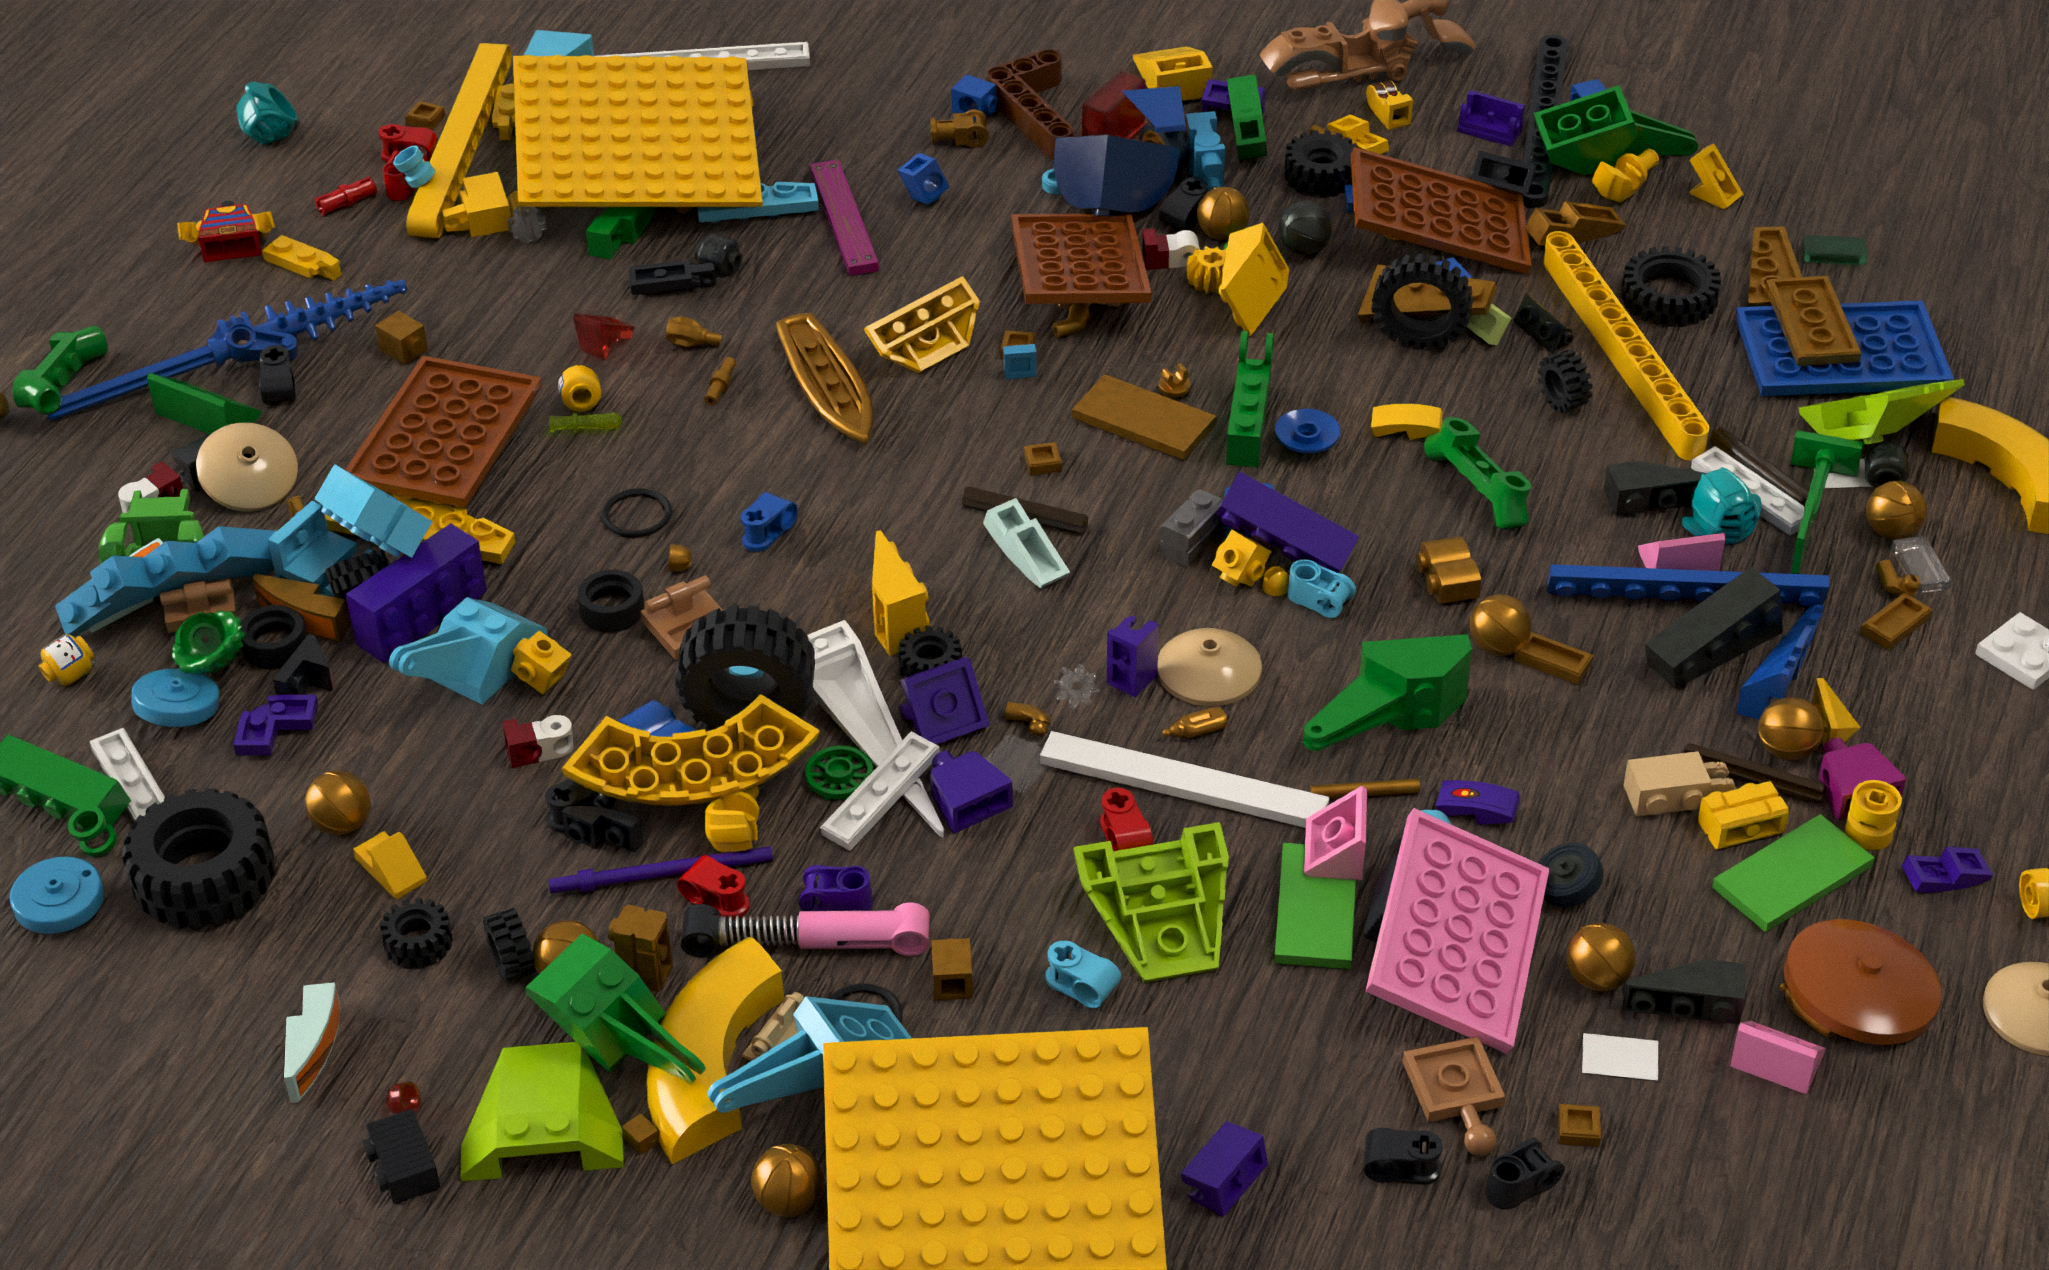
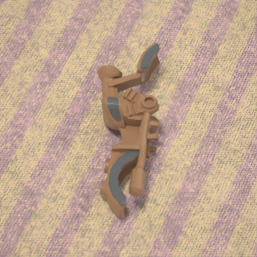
M1374 0L1369 17L1362 20L1364 25L1363 32L1356 35H1344L1339 33L1332 22H1326V26L1320 25L1315 28H1294L1281 32V35L1273 39L1263 49L1260 57L1269 70L1278 76H1284L1301 63L1312 60L1322 61L1332 69L1325 71L1310 69L1291 72L1287 77V84L1293 90L1317 88L1321 83L1341 81L1353 77L1359 83L1361 82L1362 75L1370 74L1369 79L1373 80L1376 79L1377 74L1380 72H1385L1390 79L1395 81L1404 79L1408 72L1407 64L1410 61L1411 52H1414V47L1419 44L1413 36L1406 32L1408 20L1420 16L1423 26L1433 40L1438 39L1445 51H1455L1463 55H1470L1475 50L1476 44L1459 24L1450 20H1432L1431 12L1437 16H1444L1449 0H1408L1400 3L1398 0Z

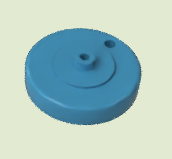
M162 669L148 673L134 683L131 704L134 712L150 723L167 727L191 726L209 719L216 713L219 707V688L211 678L204 674H186L180 669Z
M55 857L38 862L21 873L12 885L9 899L14 916L19 924L33 932L54 934L72 930L91 919L100 909L105 891L101 876L91 863L75 857Z

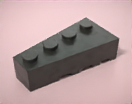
M1751 566L1645 643L1647 665L1676 689L1782 634L1780 589Z

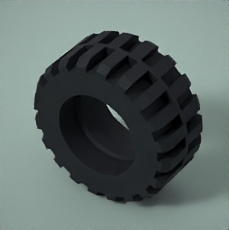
M731 605L724 611H721L720 608L710 611L707 618L702 616L692 623V627L686 630L680 644L675 689L679 695L682 707L685 710H689L688 714L697 723L699 721L704 722V727L709 730L725 725L726 720L744 710L760 694L801 718L811 702L815 670V651L813 645L808 641L809 637L801 628L796 629V623L787 616L782 618L777 611L769 608L767 611L760 610L759 606L748 605V608H739V605ZM733 666H747L759 669L768 675L758 678H745L730 674L723 669Z
M205 788L204 792H197L196 789L185 790L183 795L175 796V794L164 797V802L152 804L146 809V815L138 816L132 824V829H129L124 839L123 861L134 899L137 900L138 906L145 913L151 915V918L163 924L168 921L172 927L183 928L184 925H190L192 929H201L206 924L213 923L214 926L224 924L225 919L232 916L234 919L245 913L246 907L252 908L261 899L260 893H266L275 872L274 854L263 815L250 801L243 797L239 799L237 794L226 790L224 793H219L217 789ZM199 852H222L204 863L177 865L184 858Z

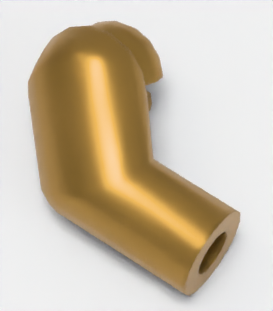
M1883 560L1876 564L1875 569L1886 592L1898 596L1907 593L1912 597L1918 593V589L1921 586L1919 577L1916 575L1911 577L1910 574H1906L1903 578L1897 576L1890 560Z
M1015 702L1007 703L1005 719L1030 723L1028 729L1031 734L1037 736L1046 735L1048 731L1047 726L1051 724L1048 714L1034 705Z

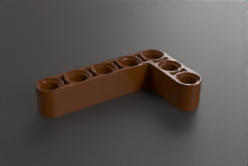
M1045 49L990 68L987 71V81L996 84L997 109L1044 154L1054 160L1055 139L1073 137V127L1037 93L1055 87L1062 82L1061 53L1057 50Z

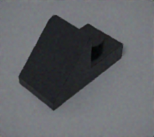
M307 635L273 678L276 695H303L308 685L328 691L333 690L329 668L315 635Z

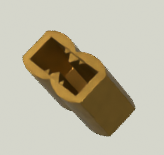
M1461 536L1421 542V552L1416 554L1417 568L1419 573L1425 574L1427 590L1430 595L1435 596L1438 603L1480 598V572L1475 561L1470 556L1466 542Z

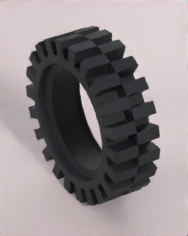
M1662 246L1661 252H1658L1656 247L1649 248L1648 254L1642 250L1638 252V257L1633 255L1630 261L1626 263L1621 298L1624 300L1625 307H1631V313L1634 315L1641 313L1640 319L1644 321L1653 317V324L1660 325L1661 320L1667 321L1666 327H1673L1674 321H1678L1680 327L1687 326L1688 320L1694 325L1699 323L1700 318L1706 320L1709 318V313L1713 314L1715 312L1721 286L1720 271L1718 268L1714 269L1715 264L1712 261L1706 262L1704 255L1701 254L1694 258L1695 251L1688 250L1686 254H1683L1681 247H1675V252H1669V246ZM1673 277L1693 284L1698 288V291L1690 295L1670 296L1651 290L1644 285V282L1652 278Z
M1417 254L1416 260L1413 262L1411 256L1407 255L1403 256L1402 264L1396 259L1392 261L1391 267L1386 266L1383 269L1382 275H1379L1371 310L1372 313H1375V323H1381L1380 331L1384 334L1390 330V340L1395 342L1400 336L1402 337L1401 346L1407 347L1410 340L1415 342L1414 349L1421 350L1422 343H1426L1427 350H1433L1436 341L1440 348L1447 346L1448 339L1453 343L1457 340L1458 334H1463L1471 313L1473 291L1472 287L1468 286L1469 280L1466 275L1460 277L1461 270L1457 266L1449 271L1451 262L1444 259L1440 266L1436 264L1438 256L1431 255L1430 261L1424 262V254ZM1411 283L1430 284L1444 292L1449 299L1451 310L1438 320L1427 322L1414 320L1404 315L1398 309L1394 301V294L1401 287Z

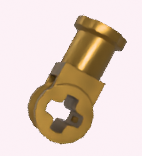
M972 109L965 113L953 114V120L930 118L932 144H936L940 140H955L956 146L968 145L977 148L985 145L988 141L987 118L980 110ZM973 117L976 118L975 124L973 123ZM973 133H974V134L976 133V137H977L976 140H974V135H973Z

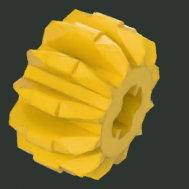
M1205 246L1204 250L1196 249L1194 254L1189 256L1187 261L1188 284L1194 286L1195 291L1205 290L1206 294L1209 292L1220 294L1219 286L1222 283L1223 277L1222 267L1225 265L1226 259L1225 250H1220L1219 246L1211 249Z

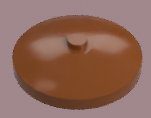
M1848 919L1826 920L1815 923L1802 930L1795 937L1785 958V981L1792 997L1801 1009L1828 1030L1855 1041L1877 1045H1890L1910 1041L1920 1036L1930 1027L1941 1003V986L1938 976L1924 955L1897 934L1870 923Z

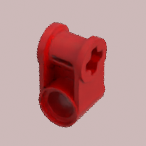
M388 124L382 126L378 131L383 145L381 159L385 162L389 161L391 153L395 150L403 151L410 146H417L426 155L429 162L438 143V138L434 131L425 127L418 128Z
M398 150L392 153L391 158L382 169L386 195L389 199L395 201L411 197L416 189L410 187L405 180L406 175L404 172L398 171L393 164L395 157L402 152ZM423 154L424 161H427L426 155Z
M1123 788L1107 790L1101 799L1104 813L1100 818V828L1107 841H1111L1113 851L1153 845L1150 826L1146 819L1143 818L1131 792Z
M701 856L677 881V888L686 900L695 905L705 904L715 907L723 917L731 915L732 919H736V916L740 918L750 908L748 896L744 894L746 887L744 875L738 870L717 862L710 856Z

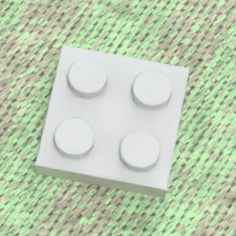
M2019 612L1977 645L1975 654L2034 690L2049 678V629Z

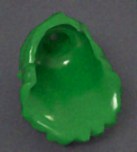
M221 610L215 613L210 612L206 614L205 612H199L190 615L176 631L175 644L172 646V657L175 664L179 665L180 670L186 674L216 673L223 667L228 666L232 660L237 658V652L243 647L242 639L245 633L241 631L240 618L236 617L232 612ZM204 636H207L209 638L208 642L206 643L202 641V638Z

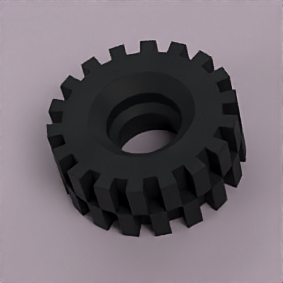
M1318 130L1312 131V135H1308L1305 132L1300 134V138L1295 136L1292 138L1291 143L1288 142L1286 147L1285 180L1288 181V185L1291 188L1296 187L1297 192L1302 193L1306 191L1307 196L1311 197L1314 194H1320L1319 198H1326V194H1331L1332 197L1338 196L1339 191L1344 194L1345 185H1352L1350 155L1354 147L1358 148V145L1356 143L1352 144V139L1349 137L1343 139V134L1337 132L1335 135H1331V131L1324 130V134H1319Z

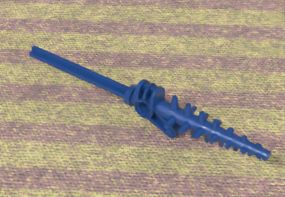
M403 279L394 282L387 280L385 282L386 285L375 286L374 288L371 284L365 286L366 291H357L355 294L351 288L345 290L347 297H337L336 300L329 292L325 294L327 301L325 304L318 302L316 305L311 297H306V310L302 307L296 310L291 301H286L287 316L282 312L277 316L272 307L267 305L265 306V312L268 322L252 326L245 311L240 312L241 316L234 318L233 315L229 316L230 320L225 322L223 319L217 320V329L213 336L207 340L206 346L62 396L60 409L53 414L47 415L48 419L52 421L149 386L147 381L149 372L173 378L215 363L217 367L224 365L225 360L228 359L238 362L260 361L262 350L273 345L285 347L289 353V360L293 361L298 356L296 339L299 333L307 331L312 340L316 341L318 340L316 326L326 323L330 331H335L336 318L345 316L348 322H352L354 320V311L363 308L366 313L372 311V304L381 300L383 303H388L391 296L399 293L405 294L407 292L406 283ZM241 340L248 341L245 345L236 344V342Z

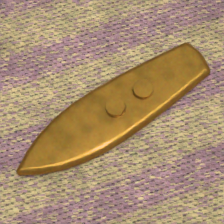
M795 314L777 321L776 329L788 361L811 405L834 428L864 445L868 444L873 429L874 414L872 401L863 379L851 360L814 314Z

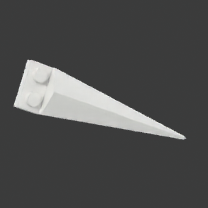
M843 620L807 635L809 637L808 641L813 645L815 651L812 697L860 750L870 758L871 762L878 767L902 741V738L879 688L862 644L848 623ZM918 778L902 796L940 837L944 838V828L920 778Z

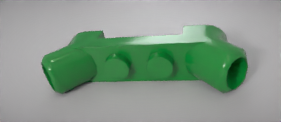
M93 325L76 332H56L49 340L52 351L35 370H22L14 380L12 394L17 407L34 408L43 415L57 412L62 405L60 391L86 361L106 355L108 345L100 327Z
M1457 417L1445 418L1440 431L1429 435L1425 440L1424 448L1427 457L1433 462L1449 460L1453 463L1459 473L1466 476L1476 486V489L1492 502L1495 523L1498 528L1512 529L1526 526L1529 522L1526 503L1531 490L1529 480L1520 471L1504 472L1477 446L1481 433L1469 422Z

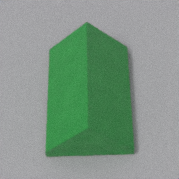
M148 373L147 381L155 414L207 434H211L230 424L254 423L261 416L262 411L187 382Z

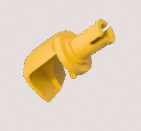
M1646 149L1638 156L1627 153L1618 158L1615 168L1601 161L1594 173L1592 183L1601 196L1607 200L1621 203L1636 193L1642 184L1645 183L1647 171L1658 165L1659 156L1652 149Z
M757 786L745 792H734L714 800L706 808L705 833L717 851L737 852L752 848V841L758 840L756 822L760 814L756 801L759 795Z

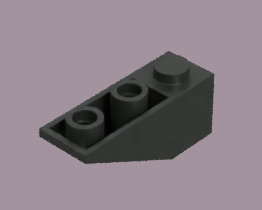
M1643 461L1607 465L1603 490L1616 516L1692 506L1695 490L1703 472Z
M1704 959L1626 980L1622 1010L1740 1024L1745 1001L1746 964Z

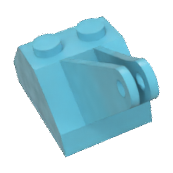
M466 597L443 618L438 633L403 646H398L390 656L389 665L392 669L400 671V673L406 676L429 678L483 705L515 675L510 669L515 658L512 653L519 641L523 638H531L539 630L547 636L548 632L547 628L499 605Z
M806 996L793 1014L797 1034L713 1083L707 1095L719 1112L726 1113L747 1105L824 1087L823 1043L912 1038L886 1005Z

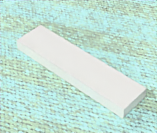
M1716 446L1692 460L1691 468L1697 472L1709 473L1721 467L1730 470L1747 485L1752 494H1758L1761 498V517L1789 536L1799 531L1804 515V506Z
M124 728L89 741L91 749L106 775L118 780L131 799L126 809L133 821L139 815H146V809L152 804L164 802L165 796Z
M911 731L820 827L822 836L851 851L932 764L933 758L940 752L939 746Z

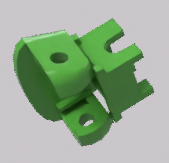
M181 489L180 497L143 498L141 490L134 491L129 513H121L119 517L120 522L110 524L101 537L98 551L101 564L113 555L130 556L157 538H160L163 543L165 541L196 543L202 539L204 535L200 522L195 520L194 512L188 511L190 501L188 489ZM130 522L135 543H130L125 548L124 540Z

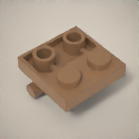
M706 575L688 583L682 581L664 589L663 594L645 601V609L640 611L641 621L675 660H678L683 635L687 629L692 627V623L702 616L707 618L708 613L720 608L723 611L706 592L707 589L711 588L710 580Z
M232 578L206 583L205 581L184 584V588L160 592L168 633L176 632L190 615L199 612L207 614L221 610L232 612L237 617Z

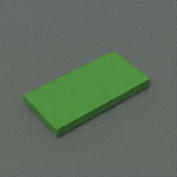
M1819 814L1715 877L1712 888L1766 933L1871 868L1875 857Z
M1283 843L1274 963L1351 969L1356 880L1309 877L1304 873L1305 844Z

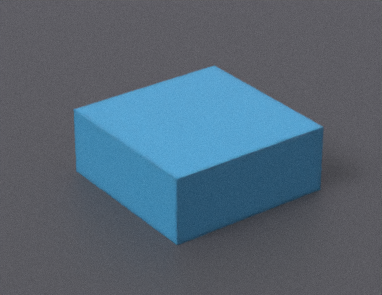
M1035 344L1003 347L1005 379L1037 377Z

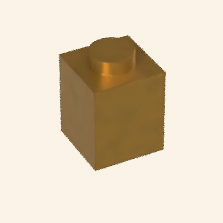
M399 310L375 325L379 350L404 365L428 350L424 325Z
M970 938L932 940L934 1001L973 999Z

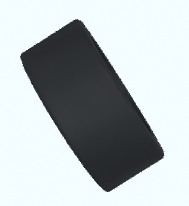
M618 569L602 570L588 576L578 587L579 613L583 622L592 629L603 632L620 631L631 627L641 618L640 611L644 610L642 585L638 578L629 572ZM618 594L629 598L624 603L616 606L604 607L593 603L598 598L606 595Z
M269 605L258 608L249 613L240 623L241 631L245 633L242 639L244 657L252 665L261 668L283 667L307 637L302 615L284 605ZM275 630L291 632L288 637L281 641L273 643L255 641L267 632Z

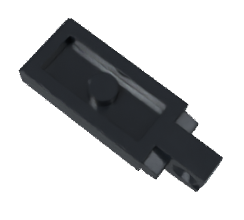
M690 260L629 268L632 295H648L655 292L681 291L693 287L704 288L716 285L713 263L696 265L690 264Z

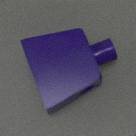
M941 751L933 758L932 766L934 768L930 772L931 794L953 834L1013 807L1012 780L977 752L970 751L954 758L949 751Z

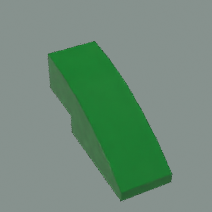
M657 207L607 208L586 230L589 255L612 259L623 242L635 244L656 213Z

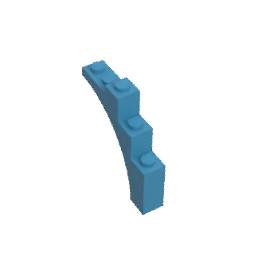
M218 526L196 543L165 541L144 557L113 555L90 572L91 580L55 605L65 634L76 637L117 612L159 596L160 592L184 588V584L205 581L206 583L238 577H253L255 574L266 576L274 570L268 539L276 531Z

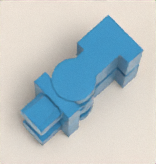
M1215 111L1186 114L1185 134L1190 147V158L1186 167L1188 175L1193 174V177L1205 180L1208 184V191L1217 187H1223L1225 146L1224 143L1220 144V136L1216 133L1217 117Z

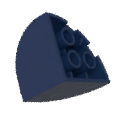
M1110 135L1056 138L1054 171L1057 185L1062 196L1069 204L1077 208L1094 210V215L1112 217V212L1143 211L1159 202L1172 185L1178 168L1180 148Z

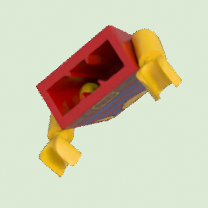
M224 201L219 207L206 209L202 220L197 224L196 222L177 223L179 240L185 239L195 246H200L204 263L262 255L259 237H267L271 232V228H275L271 211L251 214L248 205H236L232 201Z

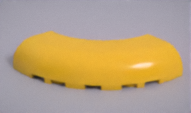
M1947 397L1939 402L1935 410L1931 452L1954 457L1971 464L1978 461L1991 468L1990 474L2000 480L2010 490L2016 489L2021 496L2020 503L2026 514L2028 531L2049 534V439L2023 422L1981 404L1953 397Z
M761 694L744 710L726 720L725 725L707 732L705 729L692 732L672 733V737L652 736L650 731L627 726L606 716L562 767V772L565 777L585 788L628 802L672 806L700 804L723 798L734 792H745L767 782L803 756L817 741L820 730Z
M751 937L728 948L694 975L676 995L665 1012L666 1016L659 1024L675 1040L695 1054L706 1067L702 1074L690 1069L695 1075L696 1080L689 1084L675 1075L648 1064L646 1081L648 1108L652 1123L659 1131L657 1138H659L660 1146L671 1164L742 1129L740 1108L721 1113L709 1099L707 1092L713 1083L727 1076L726 1072L730 1058L736 1047V1039L744 1028L748 1029L758 1018L782 1003L784 999L782 970L765 949ZM654 1039V1044L668 1051L665 1047H663L659 1042H657Z

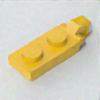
M514 84L498 85L492 124L493 128H498L499 140H511L512 131L515 128Z
M284 235L279 236L262 250L265 261L310 279L318 274L335 281L342 275L339 259L327 252Z

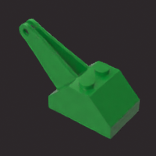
M1619 85L1534 113L1536 125L1550 163L1582 175L1595 172L1601 161L1614 166L1618 158L1627 153L1640 155L1646 149H1652L1658 155L1688 156L1695 153L1698 149V143L1693 132L1630 110Z
M1468 634L1362 642L1359 676L1305 724L1304 746L1312 751H1321L1337 742L1385 723H1390L1401 730L1438 728L1466 701L1472 654Z
M583 933L526 986V994L609 1074L628 1055L675 1075L689 1084L696 1080L695 1075L690 1069L699 1074L706 1070L704 1064L695 1054L681 1045L659 1025L666 1016V1013L640 976L612 949ZM650 1035L668 1051L646 1039V1037Z

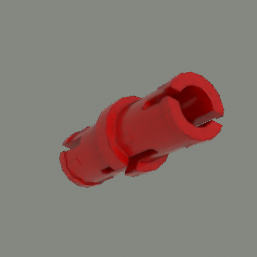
M367 176L349 185H339L337 190L316 197L315 204L319 213L324 216L345 206L348 208L352 207L355 202L377 194V188L373 179Z

